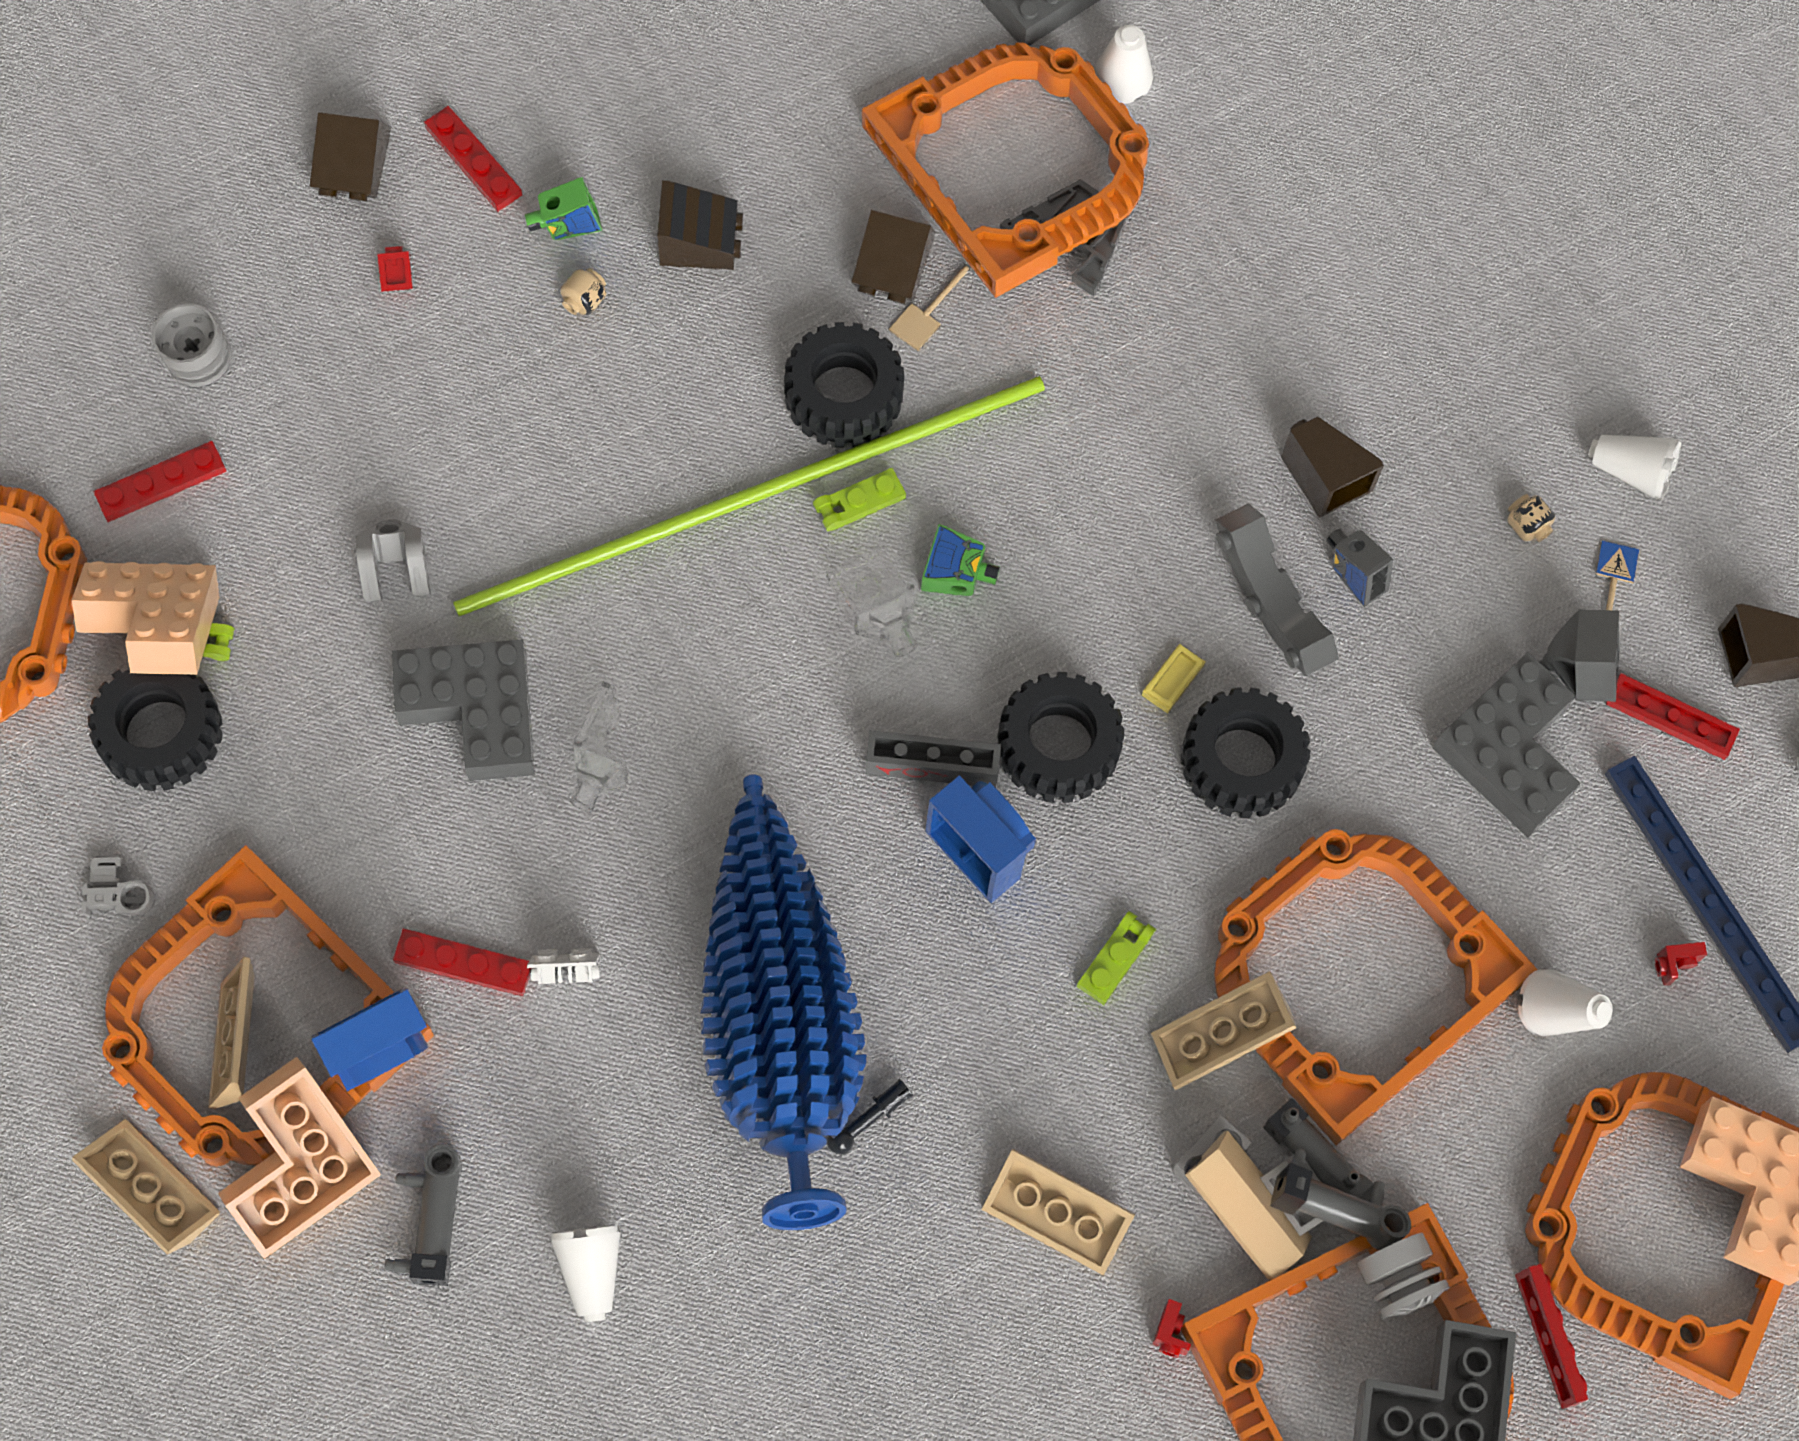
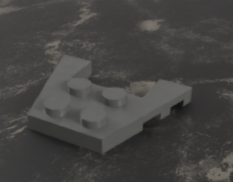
M1079 179L1048 196L1047 201L1036 207L1030 206L1022 210V214L1012 220L1010 218L1004 220L1000 224V229H1013L1015 224L1023 219H1033L1040 224L1096 195L1099 191ZM1128 217L1124 218L1114 228H1109L1103 234L1089 239L1087 243L1075 247L1088 258L1072 274V282L1092 296L1096 294Z

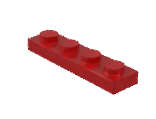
M449 106L424 121L425 129L497 212L522 196L521 188Z
M210 441L93 492L107 522H110L227 471L213 441Z
M1622 673L1618 676L1616 702L1606 701L1605 703L1616 710L1723 760L1729 756L1740 730L1725 721Z
M404 928L393 957L394 963L523 997L531 974V968H527L528 960Z
M1541 1264L1530 1266L1515 1274L1561 1409L1570 1408L1589 1400L1587 1384L1584 1377L1579 1373L1575 1361L1574 1347L1567 1339L1563 1327L1562 1313L1555 1305L1551 1293L1550 1279L1547 1274H1544Z

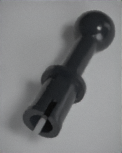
M899 1078L895 1084L877 1098L873 1096L872 1099L876 1103L850 1125L843 1128L835 1138L828 1135V1148L835 1154H846L852 1149L856 1136L885 1114L890 1119V1113L914 1095Z

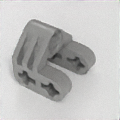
M388 519L375 524L356 536V557L365 602L382 601L377 562L402 561L406 558L413 596L430 595L429 576L421 528L400 520Z

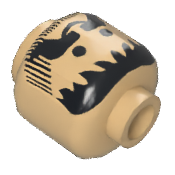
M589 268L574 271L561 286L560 294L564 300L562 305L574 315L577 313L583 315L592 314L606 297L605 280L600 274Z
M1528 494L1523 495L1508 508L1510 512L1507 519L1508 524L1523 541L1536 539L1540 542L1553 532L1550 526L1555 521V514L1540 496L1534 495L1530 497Z

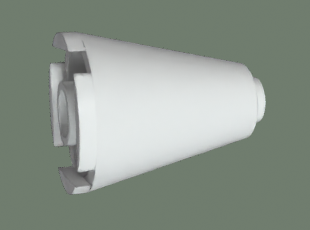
M1134 25L1121 26L1115 32L1094 66L1097 77L1101 82H1106L1109 85L1112 95L1119 103H1131L1135 101V98L1147 94L1153 80V71L1145 35L1139 27Z
M1602 434L1599 440L1593 439L1588 457L1593 458L1592 464L1655 499L1663 500L1671 483L1669 479L1672 471H1675L1678 462L1681 440L1663 437Z
M1541 969L1534 971L1526 978L1520 990V994L1523 995L1522 1006L1518 1005L1519 1017L1528 1031L1541 1036L1603 1028L1612 1017V1004L1607 996L1557 970Z
M619 1224L551 1233V1242L577 1316H584L585 1322L605 1320V1313L612 1312L621 1233Z

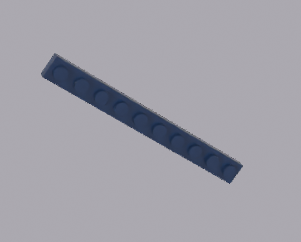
M1633 756L1608 769L1605 776L1786 1052L1790 1053L1799 1048V1003L1637 758Z

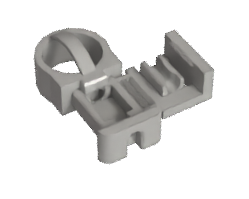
M121 857L91 858L90 883H94V888L88 883L83 885L82 894L86 897V901H82L81 909L90 916H92V910L116 909V913L120 915L140 916L146 914L152 908L155 900L154 893L149 886L140 881L121 882V878L117 877V867L125 865V859ZM139 886L146 892V897H126L129 890ZM126 904H143L140 908L134 910L126 906Z

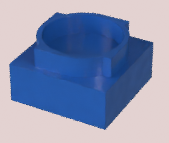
M959 775L929 800L925 832L990 903L1021 879L1025 856L1034 848L1036 838L1029 831L1013 806L991 782L987 784L983 781H978L970 787Z
M405 987L312 1035L311 1038L330 1076L333 1077L338 1074L347 1091L397 1067L429 1048L421 1033L427 1025L408 989Z

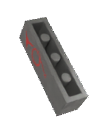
M870 730L866 774L951 783L960 775L970 786H973L978 781H983L987 784L991 782L996 788L1001 744Z

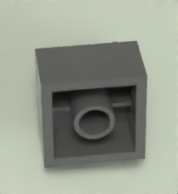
M1579 609L1556 634L1548 646L1547 653L1539 661L1548 671H1555L1565 686L1576 696V700L1616 702L1620 654L1619 611Z

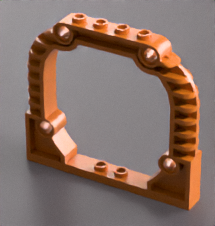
M1016 42L1015 45L1009 46L999 44L995 48L980 51L974 57H968L963 63L953 65L948 71L938 73L929 81L922 76L862 108V127L995 298L1056 265L1058 256L1069 253L1076 246L1083 245L1094 236L1097 237L1103 234L1105 230L1117 226L1119 222L1131 214L1141 197L1144 184V168L1147 164L1149 147L1147 134L1143 126L1139 123L1136 124L1130 117L1127 107L1115 99L1109 85L1106 82H1101L1097 77L1091 63L1085 62L1078 52L1069 47H1061L1054 51L1043 45H1040L1039 49L1030 47L1024 42ZM1013 79L1038 80L1042 87L1050 94L1058 97H1069L1109 145L1108 165L1115 175L1112 182L1096 195L1040 224L1033 219H1023L1017 222L1013 229L981 226L971 231L957 213L953 200L943 195L935 177L932 175L928 176L915 159L923 134H932L938 131L942 125V114L995 85Z
M0 485V523L32 531L40 538L38 557L48 574L31 645L20 650L12 658L6 677L0 682V723H2L20 709L24 710L35 696L45 697L50 695L58 685L60 673H65L67 668V655L65 654L67 645L73 642L75 635L72 598L85 562L87 563V557L79 542L74 537H71L66 522L51 503L34 492ZM74 553L72 558L62 560L66 554ZM45 672L42 678L31 680L36 673Z
M1333 829L1324 833L1317 840L1314 836L1309 838L1299 848L1301 853L1293 860L1289 856L1286 857L1274 869L1277 872L1269 880L1265 876L1262 877L1250 888L1253 892L1244 900L1238 897L1226 908L1228 913L1223 918L1218 930V940L1221 943V948L1217 955L1214 971L1217 997L1219 998L1250 982L1246 960L1256 951L1263 939L1264 923L1319 877L1329 880L1341 879L1349 875L1358 866L1384 872L1402 885L1451 940L1447 947L1448 958L1454 965L1464 969L1466 988L1464 1000L1472 1008L1449 1029L1443 1025L1429 1037L1432 1043L1427 1048L1422 1050L1418 1046L1404 1059L1408 1064L1384 1085L1373 1075H1358L1341 1071L1338 1061L1330 1053L1317 1052L1312 1055L1291 1032L1255 1049L1270 1068L1283 1080L1281 1085L1337 1146L1522 987L1526 978L1538 969L1483 910L1479 913L1469 900L1457 890L1456 886L1443 875L1442 871L1412 844L1389 835H1367L1365 833L1357 834L1350 838L1346 832ZM1326 846H1337L1340 849L1341 854H1331L1330 852H1328ZM1237 925L1243 929L1244 935L1234 936L1230 933L1228 927ZM1459 942L1469 943L1473 947L1474 953L1464 952ZM1322 1066L1325 1068L1328 1078L1320 1079L1316 1077L1312 1067Z
M245 845L185 900L187 905L182 910L176 913L172 919L159 928L150 939L146 940L139 949L126 959L114 975L106 996L105 1021L109 1035L104 1040L102 1051L106 1060L114 1068L109 1073L122 1087L129 1083L137 1091L132 1097L145 1111L152 1107L159 1114L155 1121L168 1134H171L174 1130L179 1134L182 1140L178 1144L191 1158L198 1154L211 1166H222L230 1160L243 1165L257 1166L276 1151L261 1130L241 1132L234 1123L225 1117L217 1115L202 1117L152 1066L154 1057L153 1045L138 1027V1022L144 1001L165 976L212 934L216 933L224 937L232 936L240 930L243 920L262 917L277 918L287 909L309 931L306 936L319 950L325 946L333 954L329 959L341 972L348 969L371 992L363 1000L364 1008L395 993ZM225 910L231 911V915L227 920L222 922L216 921V917L220 912ZM428 1025L421 1031L426 1042L434 1036ZM121 1046H130V1052L127 1056L116 1058V1052ZM406 1062L349 1091L346 1090L338 1074L333 1077L330 1076L320 1086V1089L341 1119H343L370 1091L375 1093ZM212 1140H223L219 1151L215 1153L207 1152L208 1144Z
M1667 1072L1640 1073L1619 1081L1609 1089L1595 1088L1578 1105L1573 1103L1566 1116L1565 1121L1570 1124L1566 1134L1560 1133L1555 1141L1552 1151L1557 1154L1553 1164L1547 1163L1539 1179L1540 1182L1544 1183L1539 1195L1533 1194L1526 1208V1212L1530 1213L1525 1228L1526 1237L1532 1245L1538 1247V1262L1542 1265L1544 1274H1547L1550 1279L1551 1293L1567 1312L1579 1321L1654 1357V1362L1728 1399H1732L1740 1395L1784 1284L1759 1274L1755 1283V1288L1759 1290L1746 1322L1737 1319L1728 1324L1707 1327L1703 1320L1693 1315H1685L1674 1322H1670L1603 1289L1584 1275L1570 1251L1576 1237L1577 1222L1569 1206L1598 1139L1611 1134L1622 1125L1630 1110L1651 1108L1673 1114L1695 1125L1701 1105L1713 1096L1798 1133L1799 1128L1765 1111L1757 1113L1686 1077ZM1592 1101L1602 1104L1605 1110L1604 1115L1594 1112L1591 1106ZM1539 1221H1546L1551 1225L1553 1229L1552 1236H1547L1541 1232ZM1681 1327L1690 1330L1693 1337L1692 1343H1687L1681 1338Z
M1426 1203L1408 1212L1407 1214L1411 1220V1230L1403 1239L1418 1233L1424 1234L1433 1254L1422 1262L1421 1266L1423 1270L1440 1267L1442 1272L1433 1277L1434 1283L1447 1280L1450 1287L1433 1302L1443 1320L1492 1328L1466 1281L1469 1278L1429 1204ZM1359 1236L1182 1325L1181 1332L1186 1342L1191 1344L1190 1349L1218 1404L1222 1405L1240 1441H1283L1256 1387V1384L1263 1375L1264 1367L1258 1355L1251 1352L1254 1329L1259 1319L1254 1308L1285 1292H1288L1290 1297L1308 1288L1307 1281L1318 1277L1320 1282L1338 1273L1337 1266L1368 1251L1370 1255L1379 1251L1372 1247L1365 1237ZM1237 1363H1246L1250 1366L1252 1370L1251 1379L1245 1380L1236 1374L1235 1367ZM1513 1373L1511 1378L1508 1418L1514 1400Z

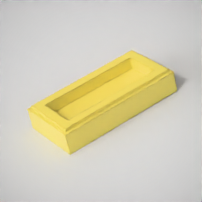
M1179 644L1143 690L1141 696L1166 713H1169L1202 670L1206 661Z

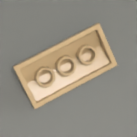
M243 957L220 986L208 1108L217 1109L240 1101L238 1098L244 1094L255 979L251 959L248 957Z
M1269 971L1152 1032L1151 1035L1172 1086L1177 1090L1294 1030L1296 1025L1290 1007L1275 978Z
M126 1119L72 1157V1161L167 1255L190 1244L220 1214V1211Z
M1228 1130L1224 1131L1201 1156L1200 1162L1191 1168L1185 1176L1270 1281L1282 1275L1304 1256L1312 1236L1308 1231L1299 1236L1284 1212L1270 1206L1272 1195L1260 1179L1264 1175Z
M1015 1149L1011 1150L981 1209L1103 1276L1135 1216L1131 1211Z

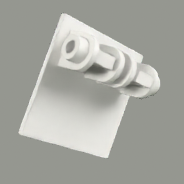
M592 948L571 949L570 954H558L557 949H542L537 951V955H532L527 964V968H531V980L538 981V984L556 983L555 967H558V981L563 983V967L568 966L569 983H573V966H575L576 982H593V979L600 978L599 965H596L600 955L599 953H592Z

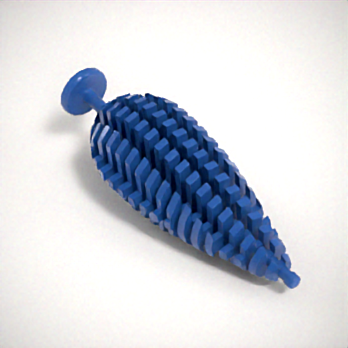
M751 774L743 779V789L746 795L738 801L735 808V816L730 822V836L726 840L724 853H731V855H726L722 859L719 872L723 873L717 880L716 896L712 903V918L710 919L709 937L705 950L707 956L703 966V973L708 972V976H705L702 984V993L710 994L709 997H704L701 1003V1014L712 1013L711 1017L703 1018L701 1034H714L713 1038H705L702 1048L703 1055H716L715 1059H707L704 1067L707 1076H718V1079L712 1085V1089L716 1097H721L719 1102L721 1109L725 1112L724 1117L732 1126L739 1130V1135L748 1142L751 1138H761L759 1145L762 1150L771 1155L787 1158L791 1191L781 1193L769 1199L763 1205V1223L770 1228L779 1230L813 1229L833 1223L846 1214V1202L843 1196L836 1191L812 1188L808 1155L822 1149L827 1144V1139L823 1136L830 1135L832 1138H835L848 1122V1116L852 1113L860 1097H857V1093L862 1087L864 1075L858 1076V1074L866 1066L867 1054L855 1055L857 1050L863 1049L865 1038L864 1034H852L854 1030H859L862 1025L861 1014L850 1013L851 1009L856 1008L858 1001L855 993H847L852 983L849 973H844L846 960L844 954L841 953L842 947L837 938L836 928L830 923V913L827 906L823 903V895L820 888L816 885L810 868L808 872H796L803 871L806 867V862L802 854H793L797 848V843L793 835L789 833L788 823L783 814L777 810V805L769 795L764 794L762 796L763 782L761 776Z

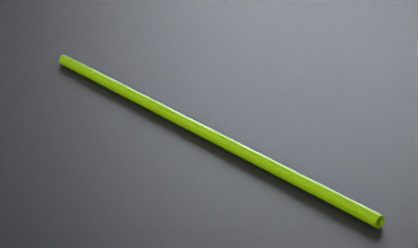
M1040 376L456 600L453 602L458 617L1040 393L1045 390L1044 383Z

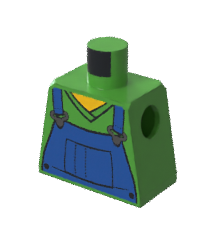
M583 177L540 193L538 195L540 210L525 214L530 232L547 227L554 240L602 231L596 203Z
M938 524L922 577L921 590L925 592L972 596L977 580L993 585L996 584L1000 566L983 562L986 547L983 543Z

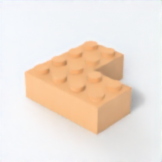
M85 562L72 598L76 630L83 633H128L125 642L130 673L198 674L220 597L216 565H203L200 563L182 565L169 563Z
M298 1057L292 1059L238 1098L276 1152L218 1193L226 1208L264 1259L381 1175Z
M1712 1096L1701 1105L1680 1168L1744 1194L1723 1258L1790 1286L1799 1281V1133Z

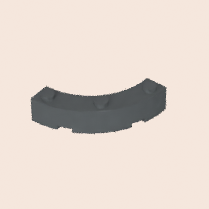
M1246 504L1216 519L1219 531L1216 534L1217 542L1226 551L1235 575L1247 597L1245 599L1247 608L1252 615L1259 617L1270 636L1284 653L1289 666L1292 668L1297 667L1305 676H1308L1338 660L1339 657L1333 633L1319 621L1312 611L1304 612L1298 604V601L1301 600L1300 595L1286 570L1277 568L1271 555L1276 549L1264 515L1250 504Z

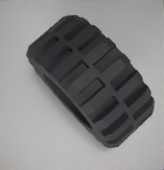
M835 322V327L830 328L825 324L817 327V333L808 332L802 337V344L796 343L791 350V357L787 358L785 364V404L787 410L791 412V419L797 426L802 424V432L808 437H812L813 434L816 435L817 442L824 445L828 441L835 442V447L844 448V443H852V446L856 447L861 445L864 439L869 441L879 438V430L887 432L892 426V420L897 419L900 413L904 390V367L901 366V357L898 351H892L893 344L886 337L880 339L879 332L875 329L869 328L867 331L863 329V324L854 322L853 326H844V322ZM838 367H849L864 373L872 381L874 387L862 399L842 403L824 397L816 389L814 383L828 370Z
M118 669L111 674L114 679L109 684L104 681L98 688L101 696L100 698L94 697L92 699L90 708L94 714L88 716L91 742L110 772L116 778H122L127 785L135 788L141 784L143 789L147 791H155L156 785H161L164 791L174 789L173 783L181 781L185 785L192 781L190 775L197 772L201 775L207 769L205 761L207 759L214 760L218 752L215 744L221 743L223 735L220 729L223 725L222 716L204 680L201 677H197L196 674L130 673V669L123 673ZM169 702L177 704L184 709V724L180 732L168 743L154 748H142L129 743L127 739L128 726L132 718L144 707L154 703Z
M1057 672V676L1054 678H1050L1049 673L1038 675L1037 683H1034L1031 679L1024 682L1021 686V691H1014L1009 697L1008 705L1003 708L997 735L998 744H1001V766L1006 774L1012 773L1011 781L1018 788L1025 785L1027 787L1026 794L1034 798L1039 793L1045 796L1044 801L1051 803L1054 802L1055 797L1062 798L1063 803L1073 802L1075 795H1079L1081 799L1091 796L1092 789L1100 790L1106 784L1107 778L1111 777L1116 769L1124 740V727L1121 726L1123 718L1120 709H1114L1115 700L1110 694L1103 696L1101 694L1102 686L1095 681L1092 685L1087 684L1085 676L1077 674L1075 679L1067 677V672ZM1046 716H1068L1077 720L1085 727L1090 735L1091 745L1085 754L1076 759L1065 761L1051 759L1035 748L1030 740V729L1035 722Z
M1241 687L1231 688L1228 696L1223 691L1213 695L1212 701H1205L1199 707L1197 714L1193 715L1182 744L1181 764L1185 766L1183 775L1186 782H1193L1191 791L1197 798L1201 795L1206 798L1204 805L1210 809H1213L1216 805L1223 809L1221 814L1231 817L1232 812L1240 813V818H1250L1252 812H1257V816L1261 817L1268 815L1272 807L1278 810L1284 806L1287 799L1292 798L1297 791L1310 760L1311 751L1307 748L1310 738L1307 731L1302 732L1305 723L1301 716L1297 715L1294 717L1291 714L1293 707L1287 701L1283 705L1276 701L1278 695L1269 692L1268 696L1259 694V688L1250 687L1249 692H1242ZM1234 730H1246L1261 736L1273 750L1275 756L1273 768L1258 776H1244L1231 771L1220 761L1216 753L1215 744L1218 737Z

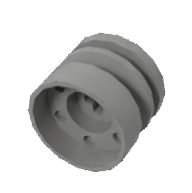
M186 303L175 305L164 311L156 320L152 330V343L171 375L183 385L193 387L205 386L218 380L226 372L231 361V346L210 311L200 305Z
M1423 1233L1400 1240L1356 1263L1366 1285L1382 1282L1385 1287L1373 1297L1374 1303L1388 1298L1392 1301L1391 1304L1379 1310L1382 1319L1391 1316H1405L1433 1303L1444 1291L1450 1288L1447 1280H1442L1432 1285L1429 1282V1279L1442 1272L1440 1267L1423 1270L1421 1263L1433 1254Z

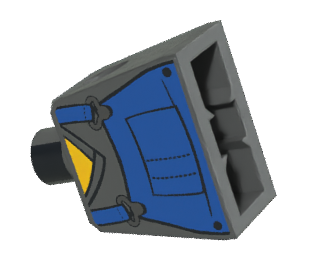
M1337 529L1328 536L1326 542L1334 550L1333 569L1364 607L1389 591L1394 559L1360 530L1347 536L1341 529Z

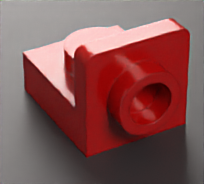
M403 246L384 248L383 254H377L381 292L413 289L410 252H403Z
M1705 942L1669 945L1657 953L1655 970L1657 976L1662 978L1664 986L1671 985L1678 979L1677 967L1683 970L1698 966V962L1707 955Z
M1168 1299L1152 1344L1160 1346L1159 1352L1178 1358L1179 1354L1186 1355L1189 1352L1191 1344L1172 1337V1334L1179 1335L1185 1315L1179 1313L1182 1303Z

